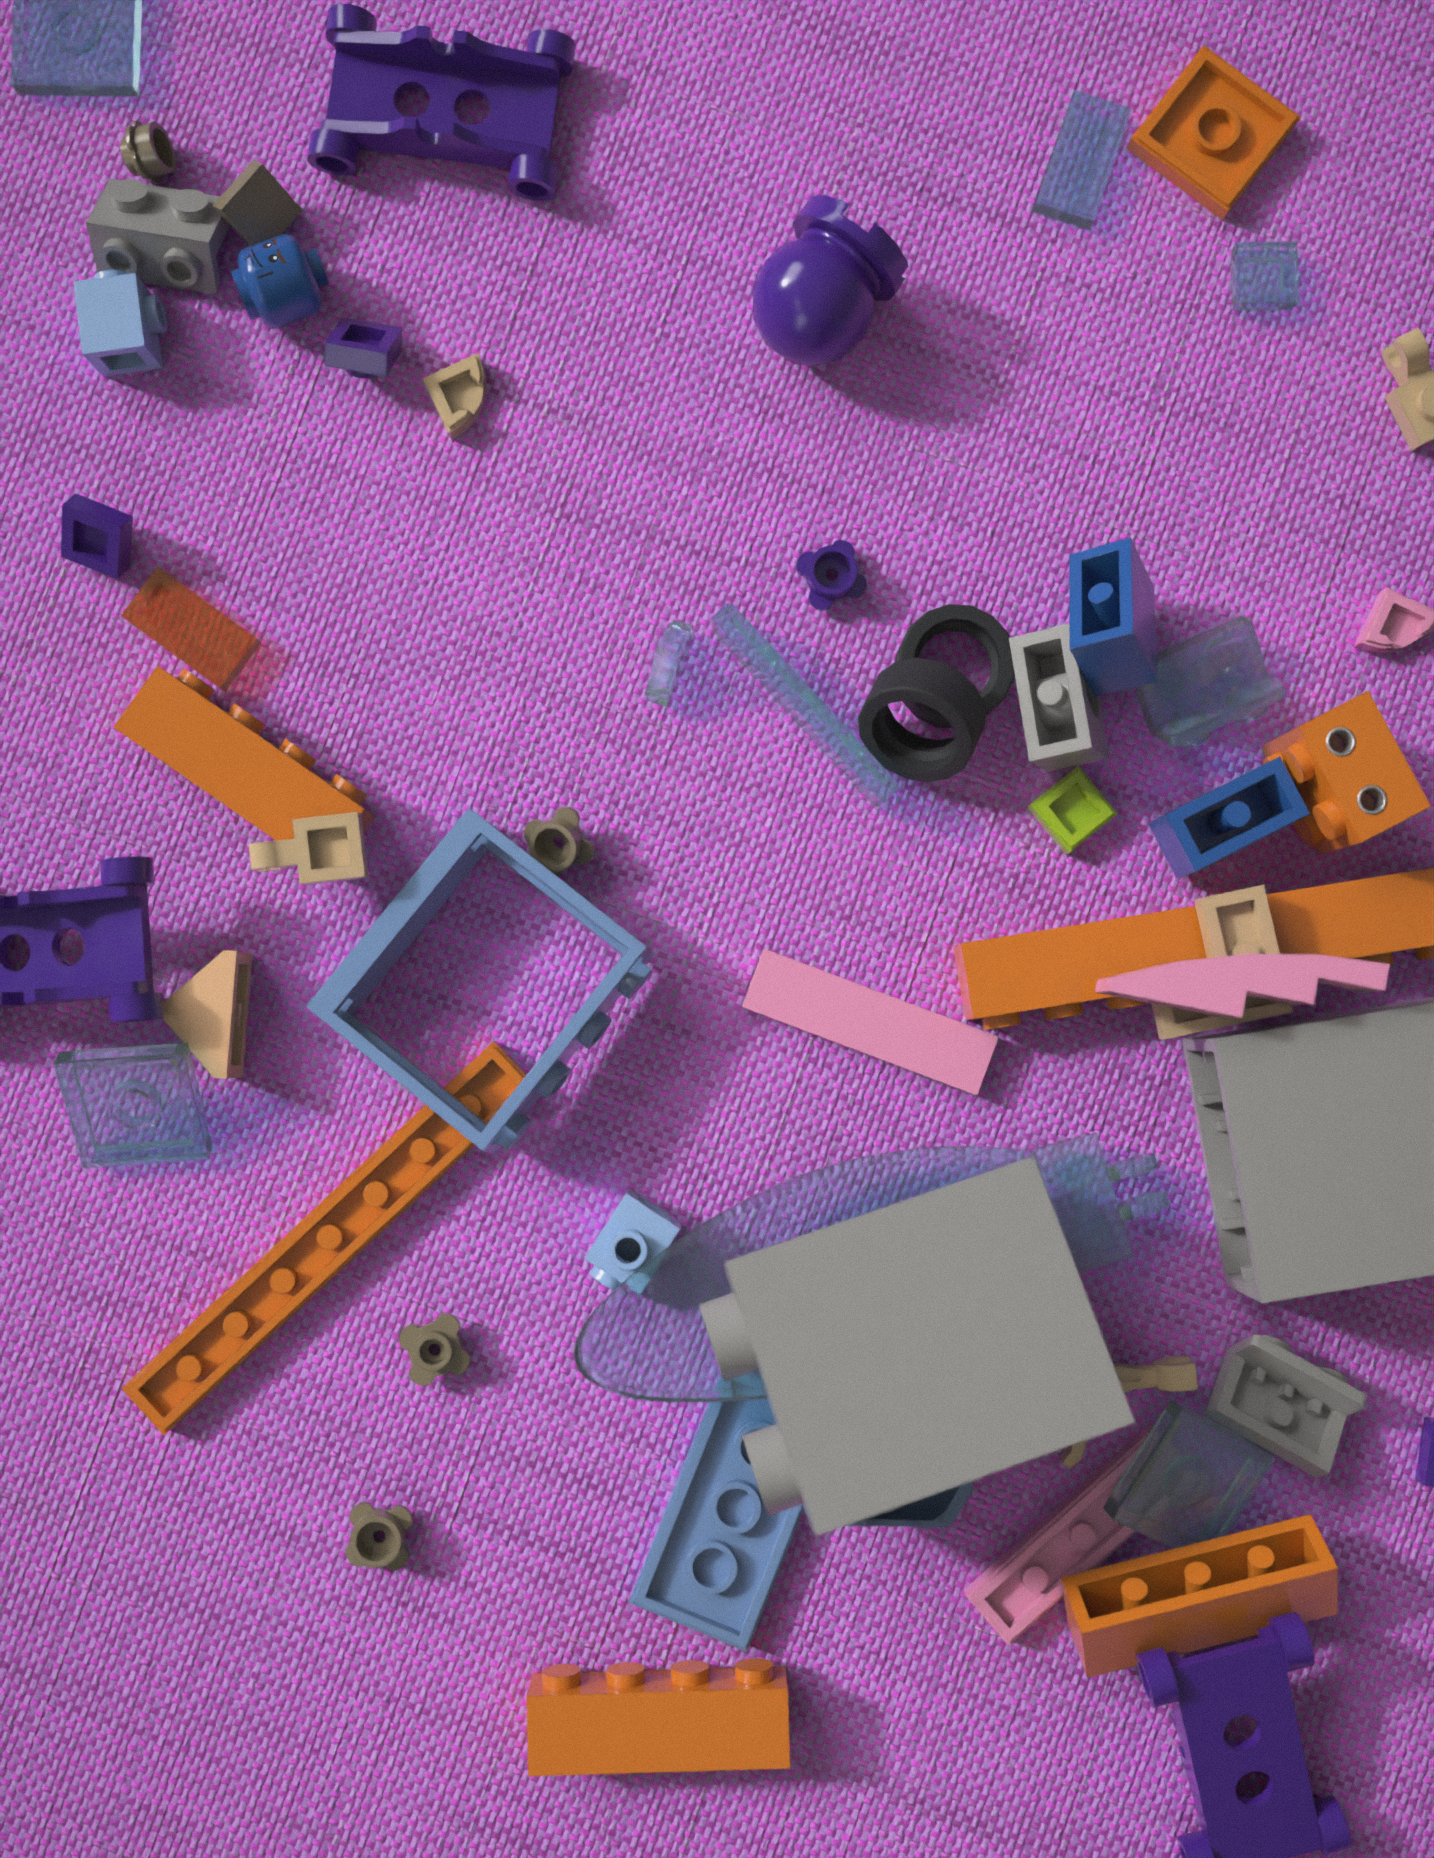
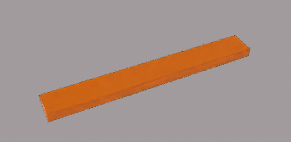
M493 1041L444 1088L488 1123L527 1074L497 1041ZM425 1105L121 1389L163 1435L167 1434L464 1157L475 1144Z

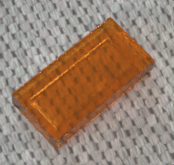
M160 567L155 569L121 614L124 619L224 692H226L262 644L257 638Z

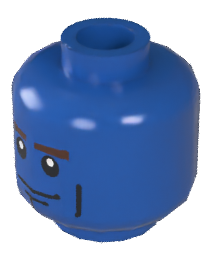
M282 234L244 248L238 255L239 268L230 271L250 320L260 318L271 329H278L317 314L322 307L319 288L330 285L316 248L303 251L298 240L289 234Z

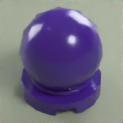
M827 195L811 196L793 222L797 240L783 243L766 259L753 287V320L766 346L792 364L815 366L843 359L865 337L875 315L874 300L889 301L906 279L902 275L908 268V261L901 249L882 227L874 223L870 230L866 232L858 224L843 216V213L849 206L848 203Z

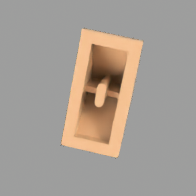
M223 950L163 1002V1020L213 1078L230 1079L243 1077L252 953Z

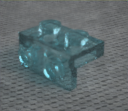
M1244 616L1236 617L1156 653L1157 682L1135 687L1149 733L1171 747H1190L1200 744L1211 736V731L1233 721L1244 722L1258 718L1267 712L1269 705L1286 697L1283 684L1268 677L1253 622Z

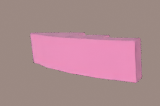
M1242 954L1165 963L1097 979L1095 993L1221 1018H1242L1246 996L1289 1005L1314 1004L1317 984L1358 992L1385 991L1390 964L1326 955Z

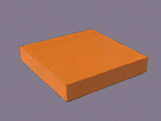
M1203 45L1131 137L1126 149L1223 221L1295 128L1301 116Z

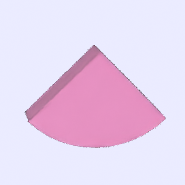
M1386 587L1378 593L1354 647L1374 653L1393 652L1408 647L1434 628V609Z

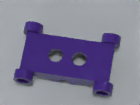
M336 4L330 7L325 38L334 46L336 53L326 119L322 121L321 129L314 130L310 134L307 161L312 167L331 175H352L356 172L359 149L510 168L507 187L515 195L533 201H546L555 197L559 168L550 160L561 78L568 77L573 71L576 44L572 38L552 29L535 30L528 36L526 51L494 45L475 37L469 32L455 30L453 43L448 44L437 41L432 35L431 28L427 26L417 25L401 32H376L377 19L368 10L352 4ZM409 88L421 89L430 97L428 108L417 117L402 115L396 109L398 96ZM468 96H479L489 103L490 112L483 122L469 125L457 118L456 109L458 104Z
M131 856L100 860L101 886L17 892L18 896L0 895V1009L109 998L110 1023L164 1019L162 993H154L147 892V886L155 884L153 858ZM71 929H75L81 934L85 944L82 958L74 965L65 962L60 951L61 940L64 934ZM17 935L24 937L30 948V958L27 965L19 971L10 966L6 955L9 942Z
M1296 1611L1268 1618V1626L1258 1629V1639L1180 1659L1176 1651L1166 1653L1163 1647L1136 1653L1141 1681L1152 1708L1172 1703V1721L1182 1743V1746L1178 1747L1180 1757L1189 1781L1201 1830L1177 1836L1181 1858H1290L1320 1849L1324 1856L1327 1857L1352 1850L1350 1831L1336 1798L1333 1795L1313 1799L1287 1672L1314 1666L1315 1663L1307 1630ZM1240 1715H1249L1257 1719V1728L1248 1739L1233 1742L1224 1737V1729L1231 1719ZM1260 1771L1269 1775V1783L1262 1793L1254 1797H1244L1236 1793L1237 1783L1245 1774Z

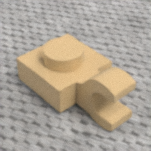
M1419 328L1393 340L1394 344L1381 351L1386 367L1392 373L1399 386L1384 398L1411 451L1434 440V370H1431L1429 364L1430 351L1427 341Z
M359 812L292 819L295 839L249 844L251 870L268 872L298 867L299 881L302 885L369 878L362 815Z

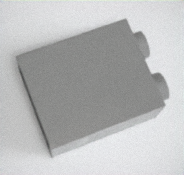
M1434 997L1182 1038L1226 1286L1260 1303H1268L1434 1275Z
M1034 1156L726 1261L725 1273L732 1293L699 1304L724 1382L758 1371L776 1423L742 1435L768 1516L803 1504L809 1525L816 1536L1135 1423Z

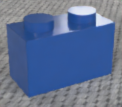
M1131 537L1069 555V649L1095 697L1157 682L1154 586Z
M1278 757L1149 822L1148 825L1176 878L1194 873L1310 814L1281 757Z

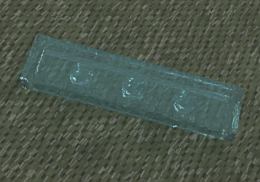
M729 603L725 604L711 617L712 632L877 811L885 805L899 790V783L733 604L730 605Z

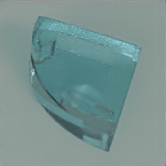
M674 619L672 623L668 624L655 651L645 691L647 701L667 707L683 665L694 628L693 625Z

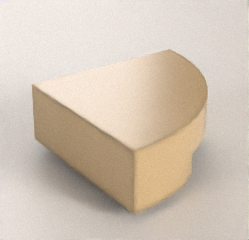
M479 353L423 378L451 440L464 433L474 423L485 401L487 383Z

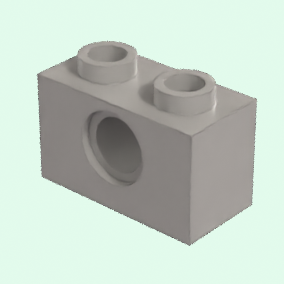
M1069 623L1009 638L1029 762L1050 772L1109 759L1099 696H1094L1069 649Z

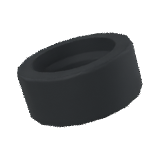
M948 604L927 611L909 627L895 655V662L918 658L924 645L936 635L948 631L964 632L976 638L986 649L991 663L990 678L984 690L980 692V696L985 704L986 718L1005 699L1015 679L1009 633L994 616L974 606ZM902 701L915 717L935 727L953 728L951 723L937 710L922 703Z
M922 658L897 661L879 673L858 715L859 736L868 753L880 765L905 779L923 782L949 779L965 769L974 753L985 727V704L977 687L960 671L940 661ZM900 701L925 704L937 710L951 723L956 736L941 740L920 737L906 730L894 718L888 704Z

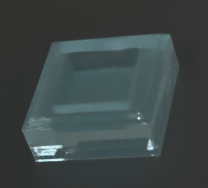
M1297 242L1235 243L1230 251L1232 311L1293 310L1299 302Z

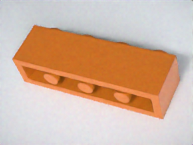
M157 665L113 727L276 841L295 839L292 819L359 812L362 815L363 832L365 833L376 817L361 806L368 796L338 774L334 776L330 783L310 771L317 761L315 758L286 738L279 748L259 735L266 726L263 722L235 703L228 712L209 701L215 689L185 668L175 677Z
M1311 1514L1061 1577L1067 1623L1087 1678L1137 1666L1136 1653L1163 1647L1166 1653L1176 1651L1180 1655L1258 1635V1629L1268 1626V1618L1296 1611L1303 1623L1338 1614V1567Z
M761 1658L744 1659L738 1661L733 1668H709V1664L706 1662L685 1660L671 1665V1669L645 1670V1666L640 1663L621 1662L612 1664L607 1667L606 1671L581 1672L580 1667L576 1665L557 1664L544 1668L542 1673H533L526 1695L528 1776L790 1769L786 1666H773V1662Z

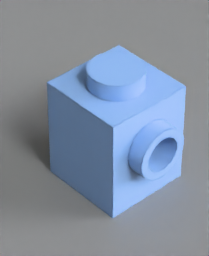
M104 270L96 273L94 279L73 281L82 355L102 376L163 368L159 334L166 333L167 321L165 310L158 294L152 295L136 273L129 274L122 270Z
M629 1188L584 1257L585 1260L594 1265L590 1274L614 1292L621 1294L625 1287L638 1294L679 1232L681 1222Z

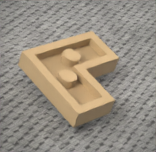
M1264 885L1194 900L1207 958L1242 954H1280ZM1246 996L1242 1018H1221L1152 1004L1159 1039L1184 1036L1293 1012L1292 1005Z

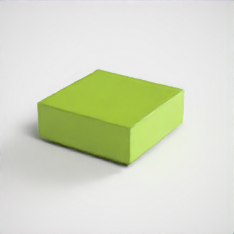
M1079 766L1027 806L1065 855L1073 851L1118 814Z

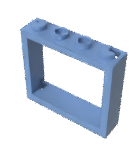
M468 808L306 1007L479 1149L495 1154L500 1146L509 1150L523 1136L531 1123V1119L526 1114L542 1095L549 1100L563 1086L572 1072V1069L566 1064L579 1047L583 1045L585 1048L590 1049L606 1032L612 1022V1019L606 1014L619 997L623 995L630 999L642 987L652 971L646 965L651 959L652 954L638 939L476 812ZM487 850L622 955L488 1123L354 1015Z

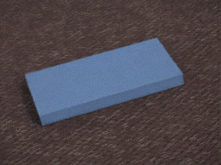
M720 1371L629 1598V1603L746 1652L804 1510L802 1504L771 1516L767 1514L742 1435L776 1424L758 1373L753 1372L724 1382Z

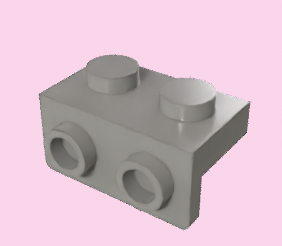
M110 178L86 221L97 272L122 270L129 274L136 273L143 283L215 294L220 285L216 255L230 228L229 223L212 206L220 196L205 194L195 189L179 190L148 185L133 179L117 180Z
M1253 1334L1227 1348L1204 1415L1318 1478L1330 1473L1348 1415L1363 1410L1368 1396L1349 1385L1347 1378L1341 1373L1327 1367L1315 1366L1292 1353L1291 1347L1282 1340L1268 1335Z

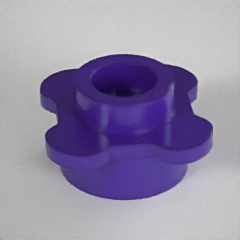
M837 540L832 545L825 546L815 553L810 551L804 552L798 558L796 569L799 575L806 578L810 589L808 602L813 608L824 611L829 609L834 601L845 597L858 599L864 594L867 581L863 575L858 573L857 562L854 558L855 549L851 543L845 540ZM829 570H834L837 573V578L833 581L826 578V572Z

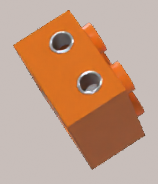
M1369 690L1261 746L1266 756L1263 764L1281 757L1310 814L1298 819L1293 824L1302 841L1309 847L1314 846L1318 855L1362 843L1431 807Z

